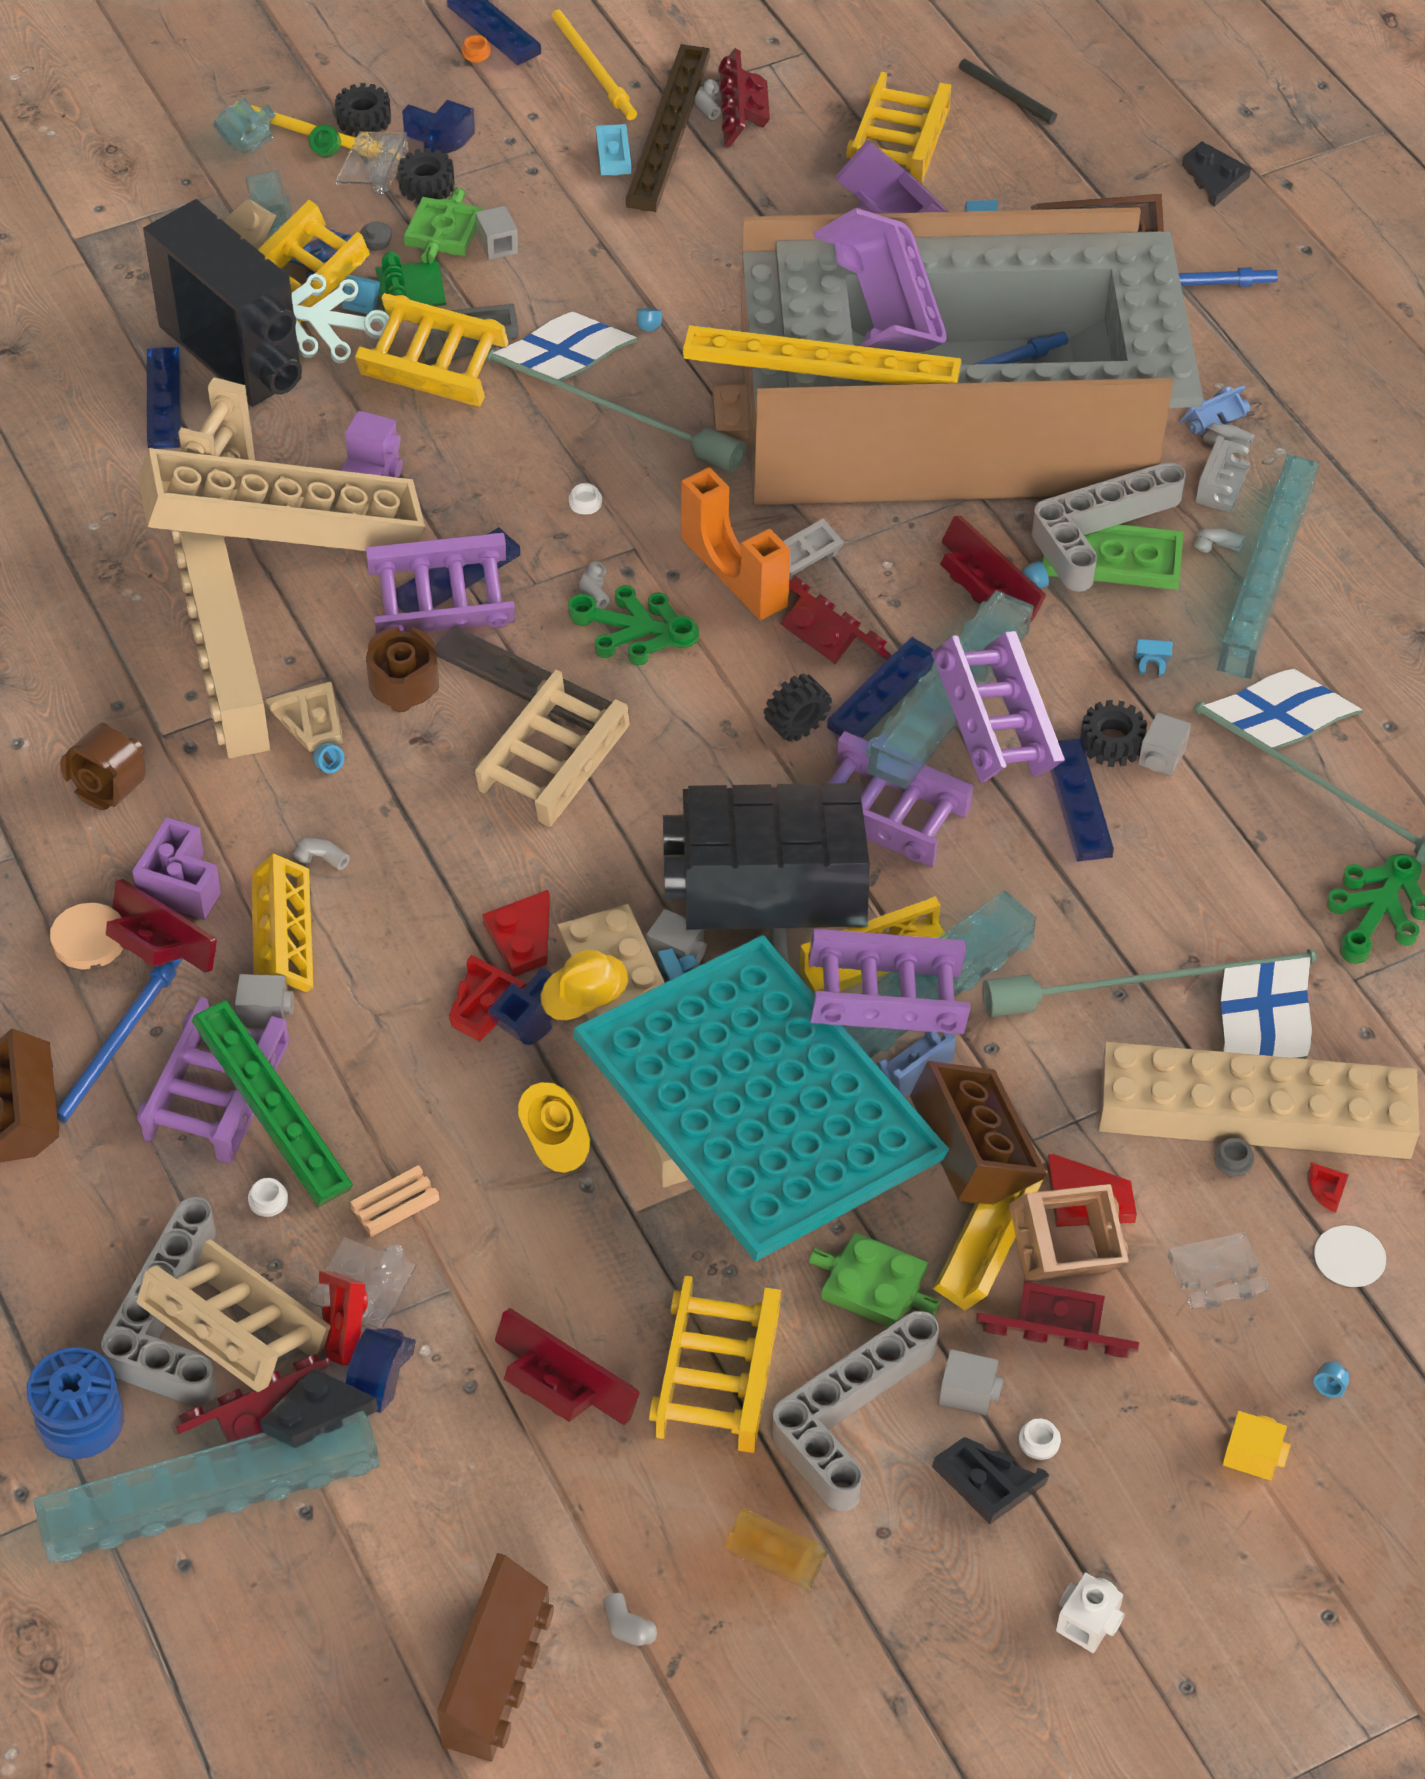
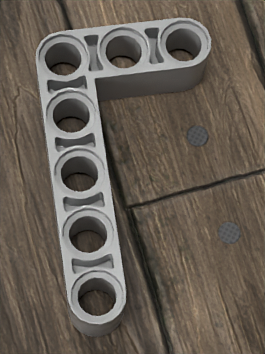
M1166 462L1042 500L1035 506L1031 535L1063 584L1073 591H1086L1093 585L1097 555L1084 535L1177 506L1182 499L1186 472L1181 465Z
M201 1197L187 1198L177 1206L101 1341L103 1356L113 1369L116 1379L193 1406L205 1405L212 1401L216 1395L217 1384L212 1362L201 1353L159 1339L166 1325L139 1306L136 1301L146 1270L157 1265L176 1279L197 1268L205 1241L209 1239L213 1241L216 1235L211 1205ZM196 1221H202L198 1224H191ZM176 1253H184L180 1256H173ZM139 1318H147L142 1322H135ZM121 1351H129L128 1353H126V1354H124V1355H120V1356L116 1355L117 1353H119V1352H121ZM158 1364H166L164 1367L159 1369L153 1368ZM203 1377L198 1382H189L193 1378Z
M915 1311L908 1314L779 1401L774 1407L772 1413V1440L823 1501L834 1510L848 1511L859 1503L863 1476L859 1464L831 1434L829 1429L934 1357L937 1349L939 1325L936 1318L928 1312ZM921 1335L926 1337V1339L919 1340L912 1336ZM888 1356L894 1358L895 1360L885 1361L882 1360L881 1357ZM858 1378L861 1379L863 1382L853 1383L850 1382L848 1379ZM826 1400L829 1401L831 1404L820 1405L817 1404L816 1401ZM794 1422L799 1426L789 1428L784 1426L783 1423ZM818 1451L825 1456L815 1458L808 1453ZM844 1481L852 1486L841 1488L837 1487L834 1483Z

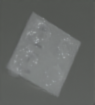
M359 132L335 182L340 184H372L374 186L372 189L374 193L384 195L385 192L390 190L393 181L392 177H396L398 173L400 159L404 158L408 152V142L405 140L407 133Z
M344 1237L325 1271L337 1272L366 1283L365 1290L368 1295V1305L362 1315V1323L382 1330L417 1264L405 1260L403 1256L405 1251L397 1244H390L389 1248L387 1247L380 1251ZM318 1282L308 1303L320 1308L330 1306L329 1285L319 1284Z

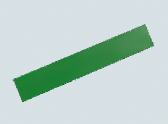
M224 1000L193 1015L191 1022L316 1206L320 1207L349 1192L353 1183L228 1001Z

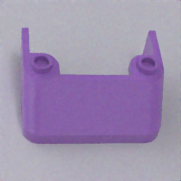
M868 139L835 176V179L860 200L857 206L861 210L874 214L949 212L918 180Z
M854 208L813 233L815 239L834 244L836 250L834 253L835 258L842 268L857 273L874 325V329L866 333V341L857 346L918 353L933 349L946 341V331L915 238L907 225L900 221Z

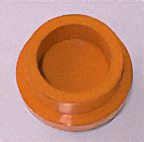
M472 35L464 40L461 53L466 60L479 63L491 55V46L485 37Z

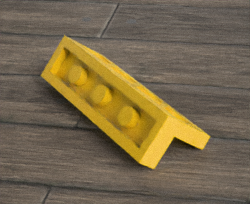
M273 853L251 872L254 975L285 976L286 985L307 993L313 988L309 869ZM286 873L297 878L296 889L286 878ZM289 899L298 911V918H295L287 907L286 900ZM288 929L292 931L299 941V948H296L287 936ZM289 959L293 961L300 971V976L289 971Z
M936 896L869 920L868 927H849L841 930L949 939L939 924L941 904ZM927 914V917L915 921L918 917ZM892 927L889 931L882 933L885 929ZM811 942L800 945L799 973L806 985L815 994L816 991H824L823 967L809 966L808 954ZM839 968L840 991L862 983L861 970ZM877 971V977L890 972Z
M1043 1180L993 1205L974 1204L933 1287L935 1291L965 1311L988 1295L1016 1237L1009 1203L1027 1193L1038 1192Z

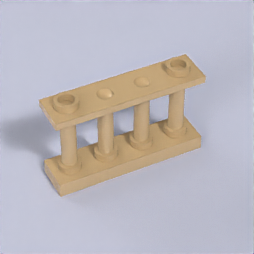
M213 377L208 385L212 412L199 432L181 427L179 430L181 451L255 461L245 385Z
M555 670L548 680H543L540 683L536 695L489 754L482 756L478 761L475 774L479 791L485 794L492 784L497 781L535 801L538 822L551 827L630 726L627 704L615 699L607 710L603 709L600 711L566 694L562 672ZM555 705H558L595 725L587 735L580 736L545 717ZM538 730L574 748L575 751L568 760L561 762L525 743L534 731ZM517 755L555 776L547 786L539 787L505 768Z
M211 1239L204 1243L197 1268L176 1279L157 1265L146 1270L136 1301L139 1306L256 1392H260L269 1386L277 1359L289 1351L298 1348L308 1356L316 1353L319 1359L331 1327L327 1322ZM207 1282L221 1293L205 1301L191 1289ZM234 1304H238L252 1315L236 1323L221 1311ZM267 1325L282 1337L266 1345L251 1333Z

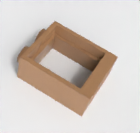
M1111 1184L1027 1193L1009 1203L1026 1282L1110 1272L1129 1262L1127 1256L1128 1244L1122 1234L1118 1217L1119 1205L1113 1196ZM1086 1205L1098 1259L1057 1264L1045 1210Z

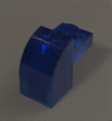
M446 100L436 113L409 104L402 111L404 135L424 142V152L425 148H431V153H434L436 149L440 150L441 154L456 151L463 147L475 134L474 109L450 100Z
M542 967L523 990L511 983L488 1010L493 1023L525 1045L536 1043L552 1029L550 1023L552 1017L547 1015L542 1006L541 993L544 984L553 974Z
M367 1327L353 1352L345 1383L376 1397L378 1407L376 1412L381 1413L394 1399L400 1368L413 1356L416 1340L405 1337L401 1331L385 1328L376 1330Z

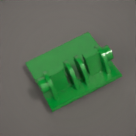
M388 251L382 257V267H375L377 281L380 282L379 293L383 312H386L382 301L384 293L394 296L403 295L412 301L435 307L447 305L438 260L432 264H429L428 261L427 264L419 262L401 265L399 255L393 251Z

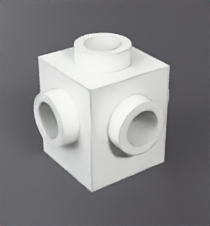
M1085 1572L1078 1585L1070 1583L1061 1597L1059 1606L1062 1607V1610L1059 1614L1056 1632L1094 1653L1106 1633L1113 1637L1125 1616V1613L1120 1611L1124 1594L1119 1592L1108 1580L1095 1578Z

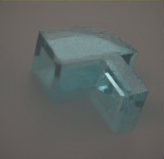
M242 98L221 111L213 125L231 147L242 154H249L274 138L269 131L271 129L269 123L276 114L269 104L255 112L247 100Z
M277 170L249 176L245 179L251 201L276 215L267 237L272 236L292 216L288 196H283Z

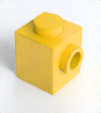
M1238 1410L1222 1466L1271 1481L1275 1467L1284 1468L1291 1444L1283 1442L1287 1426L1277 1423L1268 1416H1254Z

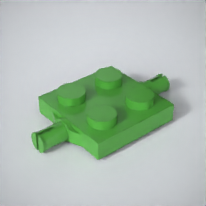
M458 187L453 189L449 199L422 197L404 234V246L425 249L421 255V260L426 264L428 261L429 264H432L438 252L465 257L477 231L475 212L483 211V208L463 203L462 200L466 193L462 188L458 191Z
M855 1232L846 1249L837 1257L818 1250V1248H815L810 1256L809 1264L830 1271V1277L822 1289V1300L888 1328L901 1320L902 1316L911 1310L912 1307L928 1312L933 1316L936 1315L941 1300L919 1292L920 1283L927 1273L928 1262Z

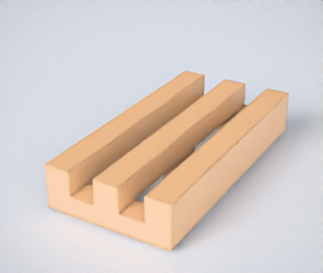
M418 1165L350 1201V1206L369 1236L373 1237L438 1202L439 1193L435 1187H431L430 1180L427 1176L424 1177L423 1170ZM421 1191L424 1192L423 1194L419 1195L418 1197H416V1198H414V1199H412V1200L406 1202L405 1204L401 1205V1204H402V1201H404V1200H406V1199L412 1197L413 1195H415V1194H417V1193H419V1192H421ZM385 1210H392L378 1217L377 1219L370 1221L372 1217L384 1212Z

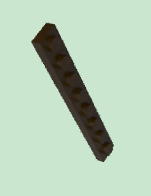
M680 45L626 196V208L657 211L695 102V96L700 88L710 59V48Z

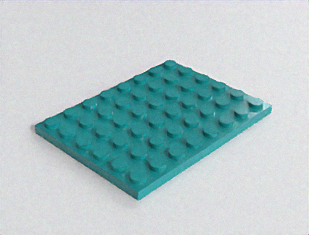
M764 935L574 1027L573 1038L755 1262L939 1163L949 1151L944 1142L842 1025L811 1023L810 1017L815 994Z

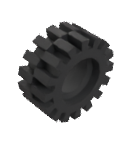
M360 83V87L352 84L350 85V90L345 87L341 90L342 94L338 93L336 95L337 125H339L341 131L346 130V134L351 136L355 132V137L361 138V134L371 137V132L378 135L381 133V129L386 130L388 124L391 123L390 98L382 87L376 89L375 84H370L369 87H366L365 83Z
M425 148V152L422 153L420 149H416L414 155L408 152L406 158L402 157L400 164H398L401 194L403 196L407 195V199L410 201L416 198V202L419 204L422 197L443 199L442 195L446 198L449 197L450 191L453 192L455 185L452 159H449L446 153L441 155V151L437 149L434 153H431V148Z
M800 674L799 678L793 676L790 678V683L784 681L781 684L782 689L780 691L775 689L772 693L774 698L768 699L766 703L768 707L764 709L765 720L784 740L786 739L789 742H792L793 739L795 741L801 740L802 734L805 737L810 735V730L812 728L816 730L819 727L817 723L820 720L824 721L827 717L824 713L830 712L831 709L829 705L832 703L831 695L809 674L807 676Z
M1106 700V706L1098 702L1095 704V709L1090 707L1087 710V714L1084 715L1080 742H1082L1081 748L1083 752L1087 751L1089 759L1096 756V763L1100 765L1103 764L1104 760L1109 761L1108 767H1114L1117 761H1119L1120 767L1126 766L1127 759L1131 763L1136 761L1137 755L1140 756L1142 742L1146 736L1147 722L1143 720L1144 715L1141 711L1135 713V706L1130 704L1128 708H1125L1124 701H1119L1118 706L1113 705V700ZM1114 729L1121 731L1126 736L1113 738L1106 736L1101 731Z

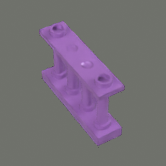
M504 533L366 547L369 575L377 574L380 576L385 614L383 616H375L376 635L383 630L399 627L400 631L411 632V628H415L423 632L485 625L497 628L515 621L514 601L502 602L497 568L499 561L506 560ZM480 563L484 568L488 604L468 606L463 566ZM446 567L449 569L454 608L433 610L428 570ZM396 572H414L419 612L398 613L394 574Z
M1016 631L1003 633L984 648L985 650L964 652L958 636H952L932 651V656L980 783L988 781L1007 767L1006 763L1027 761L1032 776H1041L1065 761ZM990 664L997 682L976 684L969 666ZM1002 696L1009 715L988 717L981 698ZM1015 729L1021 747L1000 749L994 731Z
M844 731L839 738L836 764L840 766L828 783H846L852 772H857L872 779L861 794L867 840L902 854L914 862H920L933 867L936 863L938 840L934 836L949 813H954L963 818L966 817L971 809L974 785ZM885 785L904 792L888 818L869 811V808ZM917 799L936 806L920 832L901 824Z
M813 929L808 954L809 966L823 967L824 991L815 992L810 1017L811 1023L964 1034L971 1007L970 1002L954 1000L953 977H960L966 954L965 940ZM839 968L861 970L862 994L840 993ZM877 971L899 973L901 997L878 995ZM915 974L937 976L939 1000L916 998Z
M200 997L194 1010H189L186 1014L183 1032L149 1100L142 1102L138 1111L137 1121L141 1125L145 1141L152 1142L159 1126H166L209 1138L210 1142L214 1145L216 1160L231 1164L255 1114L237 1088L236 1090L232 1089L230 1092H225L182 1080L190 1064L226 1073L214 1054L197 1050L203 1038L191 1021L193 1015L209 1008L208 999ZM271 1016L265 1030L261 1029L259 1032L247 1030L276 1071L289 1044L286 1020ZM175 1094L225 1107V1113L221 1121L217 1120L215 1123L167 1110Z

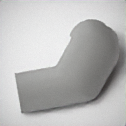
M708 79L704 82V86H701L695 96V104L710 120H714L721 113V109L715 103L720 86L716 81Z
M1212 423L1206 428L1207 432L1203 437L1204 442L1213 447L1218 435L1225 437L1224 440L1242 444L1248 449L1254 440V434L1234 425Z
M1222 528L1201 529L1195 535L1197 539L1194 542V547L1201 552L1208 553L1211 551L1212 545L1216 544L1240 552L1245 536Z
M593 561L584 570L579 588L583 594L594 598L596 608L604 609L610 602L609 596L601 589L607 570L601 562Z
M303 838L296 843L298 846L293 851L294 858L302 863H310L313 855H316L338 870L344 869L350 861V856L328 840Z
M613 1593L603 1599L610 1630L616 1639L636 1646L649 1645L654 1642L657 1636L656 1625L652 1621L628 1613L625 1597L622 1593Z

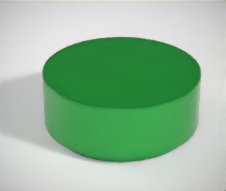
M326 124L319 125L309 135V146L318 156L323 158L331 157L338 152L341 146V137L332 126Z

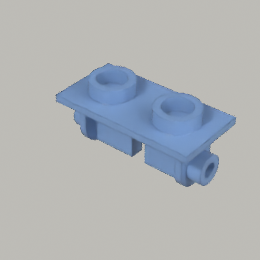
M1245 385L1233 390L1229 386L1218 391L1213 396L1214 398L1206 401L1203 398L1202 407L1187 408L1188 411L1180 419V424L1190 421L1189 429L1191 433L1203 435L1207 432L1206 428L1210 424H1222L1217 416L1219 414L1225 424L1244 418L1247 412L1250 411L1248 401L1242 400L1240 394L1246 388Z

